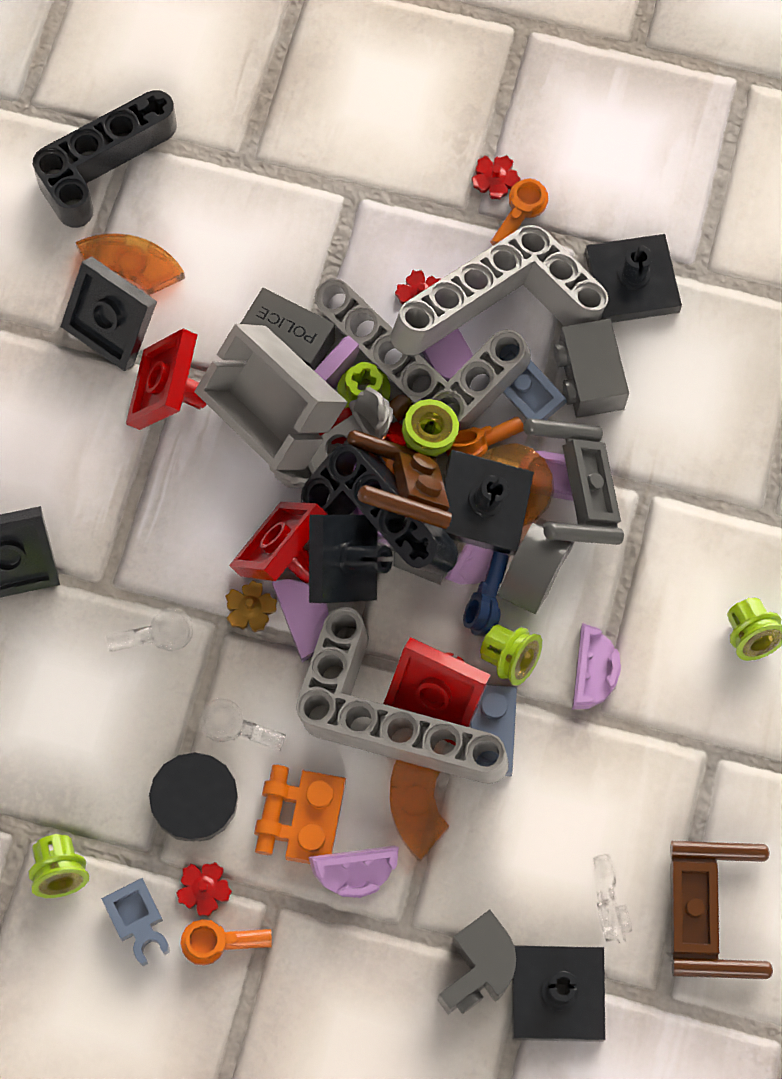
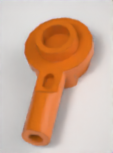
M527 178L517 182L511 188L509 205L512 210L490 241L492 245L497 244L517 231L525 218H534L545 211L548 204V192L544 185L535 179Z
M516 416L494 427H472L460 430L453 445L446 451L447 457L452 450L483 457L488 451V446L523 432V423Z
M201 919L193 921L185 928L181 936L180 945L182 953L187 960L195 965L205 966L217 961L224 950L272 947L271 929L225 932L222 926L215 922Z

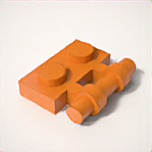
M272 765L270 779L264 782L262 795L266 797L262 818L256 821L254 834L258 836L255 852L271 856L275 840L288 842L286 860L310 864L308 857L332 854L346 778L302 770L299 787L290 786L287 784L289 768L282 765ZM283 801L296 804L291 826L279 823Z

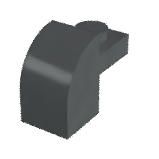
M539 518L536 524L532 523L497 594V596L535 615L549 594L560 567L575 543L547 539L544 536V527L548 523L557 522L546 521L542 518Z
M489 909L453 936L452 945L471 970L439 994L437 1000L448 1015L457 1008L464 1014L484 998L480 993V990L483 988L487 990L496 1002L505 993L513 978L516 968V952L513 941Z

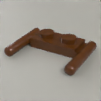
M357 430L349 432L347 436V443L349 445L394 461L393 469L399 491L398 496L364 485L358 491L360 502L442 529L449 527L452 514L447 512L450 506L439 465L436 463L437 457L420 454L411 448Z
M671 841L672 976L769 979L772 976L773 967L768 961L724 960L718 958L720 952L717 860L765 862L770 855L767 845Z

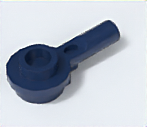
M493 551L485 581L480 582L477 592L471 595L464 611V626L478 637L486 636L493 626L499 624L501 618V610L498 607L496 596L510 558L509 555Z

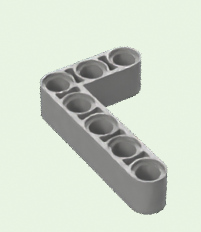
M526 225L405 302L401 306L390 336L391 343L395 349L403 354L417 355L522 285L564 326L598 321L607 305L608 295L603 286L547 231L535 225Z
M326 279L319 284L315 291V303L320 311L331 322L335 323V326L346 337L350 336L357 342L359 350L408 396L414 404L426 399L438 400L446 405L459 404L460 413L457 416L459 421L458 431L467 429L530 364L531 354L526 342L519 333L508 329L493 335L448 382L419 354L406 355L402 353V357L395 364H385V355L388 351L395 348L390 338L393 328L341 279ZM340 293L345 294L346 297L342 306L336 309H329V301L333 296ZM368 320L374 322L373 330L370 334L363 337L357 336V328L361 323ZM514 344L520 347L519 354L515 359L511 361L500 359V352L505 346ZM480 374L490 376V382L485 389L481 391L471 390L470 385L474 377ZM420 376H430L431 384L426 391L421 393L413 392V383Z
M340 607L328 614L296 706L300 720L311 735L480 783L493 784L505 777L509 761L504 744L499 737L488 732L351 696L368 645V633L359 613L350 607ZM353 626L357 628L354 635L350 638L340 639L337 637L338 632L344 627ZM329 667H343L338 677L333 679L323 677V674ZM321 705L329 707V712L324 718L319 720L309 718L311 711L315 707ZM359 717L371 719V723L365 730L353 731L350 729L353 721ZM409 728L413 730V735L408 741L403 743L392 741V736L398 729ZM449 739L456 743L454 749L448 754L441 755L434 752L435 745L441 740ZM485 751H493L499 755L497 761L487 767L478 765L476 759L478 755Z

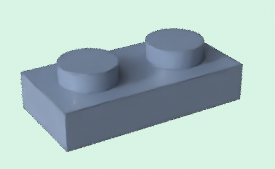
M514 344L505 346L500 352V359L503 361L515 359L519 354L520 347ZM531 359L526 370L503 391V394L526 419L547 420L567 403L564 395Z
M486 685L470 728L488 732L500 738L504 744L509 761L508 771L505 776H512L517 687ZM493 751L482 752L478 755L476 763L486 767L493 765L499 755Z

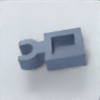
M143 878L101 898L122 942L132 936L135 937L133 952L142 966L148 964L143 953L148 943L154 942L159 944L164 955L170 952L165 937L152 929V926L162 922L163 919Z

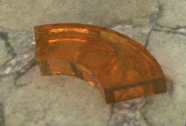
M114 233L95 235L75 242L83 260L92 256L122 278H127L139 284L148 295L185 279V273L179 263L166 250L146 239L128 234Z
M396 759L389 791L391 815L402 842L410 853L421 862L449 830L448 823L438 812L434 798L435 783L441 772Z

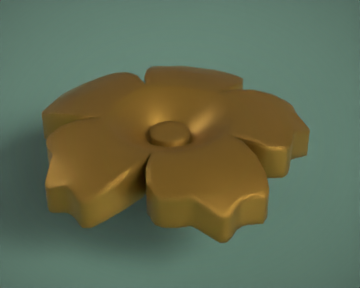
M254 580L242 586L243 594L235 589H231L225 595L227 609L233 611L227 617L231 627L244 630L249 622L253 632L256 633L264 630L269 622L268 615L277 611V600L272 598L270 593L262 595V583H257Z

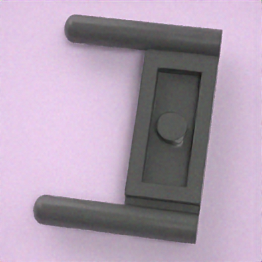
M533 418L527 419L523 425L524 432L527 435L566 440V444L562 447L578 525L548 523L544 527V536L549 540L620 545L624 539V532L617 525L621 522L606 445L600 442L603 436L602 428L585 424Z

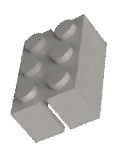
M234 324L216 355L222 360L247 361L246 364L212 361L194 392L274 470H305L324 440L319 433H329L348 402L269 328L262 325Z

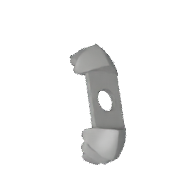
M367 387L358 394L356 400L349 403L352 415L330 429L329 433L321 435L324 440L305 470H274L269 465L275 478L289 488H303L306 481L327 458L328 446L334 439L339 437L347 438L352 430L382 439L393 419V409L389 407V401L376 390Z

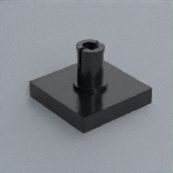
M665 234L586 245L585 257L589 274L603 286L608 295L607 305L599 320L611 318V322L614 323L680 313L682 303Z
M91 256L81 263L60 327L117 367L126 371L135 364L157 301Z
M452 450L448 456L443 479L450 506L447 512L452 514L449 527L443 530L452 540L514 556L520 544L534 472Z
M41 506L0 514V598L60 585L59 573Z
M364 514L309 515V603L377 600V572L381 574L388 573L393 561H377V557H393L389 546H377L378 530Z
M514 945L516 968L512 978V1040L604 1042L606 1040L604 947Z

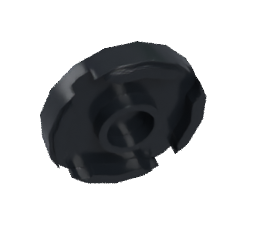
M193 752L178 755L163 764L152 780L149 799L151 812L163 831L177 840L200 842L212 839L227 828L236 813L238 793L235 779L225 764L211 755Z

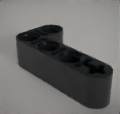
M161 90L146 92L36 152L32 165L39 188L64 225L78 228L86 225L93 217L94 209L87 186L88 182L167 141L174 135L177 129V122L172 98ZM123 132H128V133H130V134H128L127 136H124V137H118V136H117L118 134L123 133ZM86 151H95L91 155H81ZM53 169L60 170L58 173L55 174H46L47 172ZM73 199L81 200L80 202L74 205L66 204L68 201Z
M339 445L332 450L304 484L301 491V503H316L328 515H350L358 507L401 558L411 567L442 575L448 573L455 566L458 558L457 546L442 528L407 517V522L403 529L405 516L359 501L358 491L364 485L382 489L399 496L395 475L375 454L363 451L353 445Z

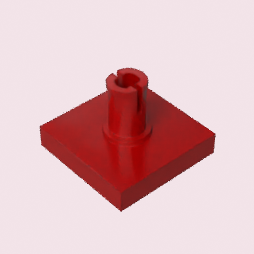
M183 328L143 350L126 425L138 430L146 428L179 412L182 402L199 410L207 405L194 392L200 382L188 378L198 334Z
M280 502L229 566L240 577L276 581L288 567L302 582L309 583V552L304 548V545L309 540V515L328 514L316 503Z
M410 637L404 646L383 704L470 727L491 675L465 663L459 656L454 658L453 653H443ZM444 739V741L456 746V743L454 741Z

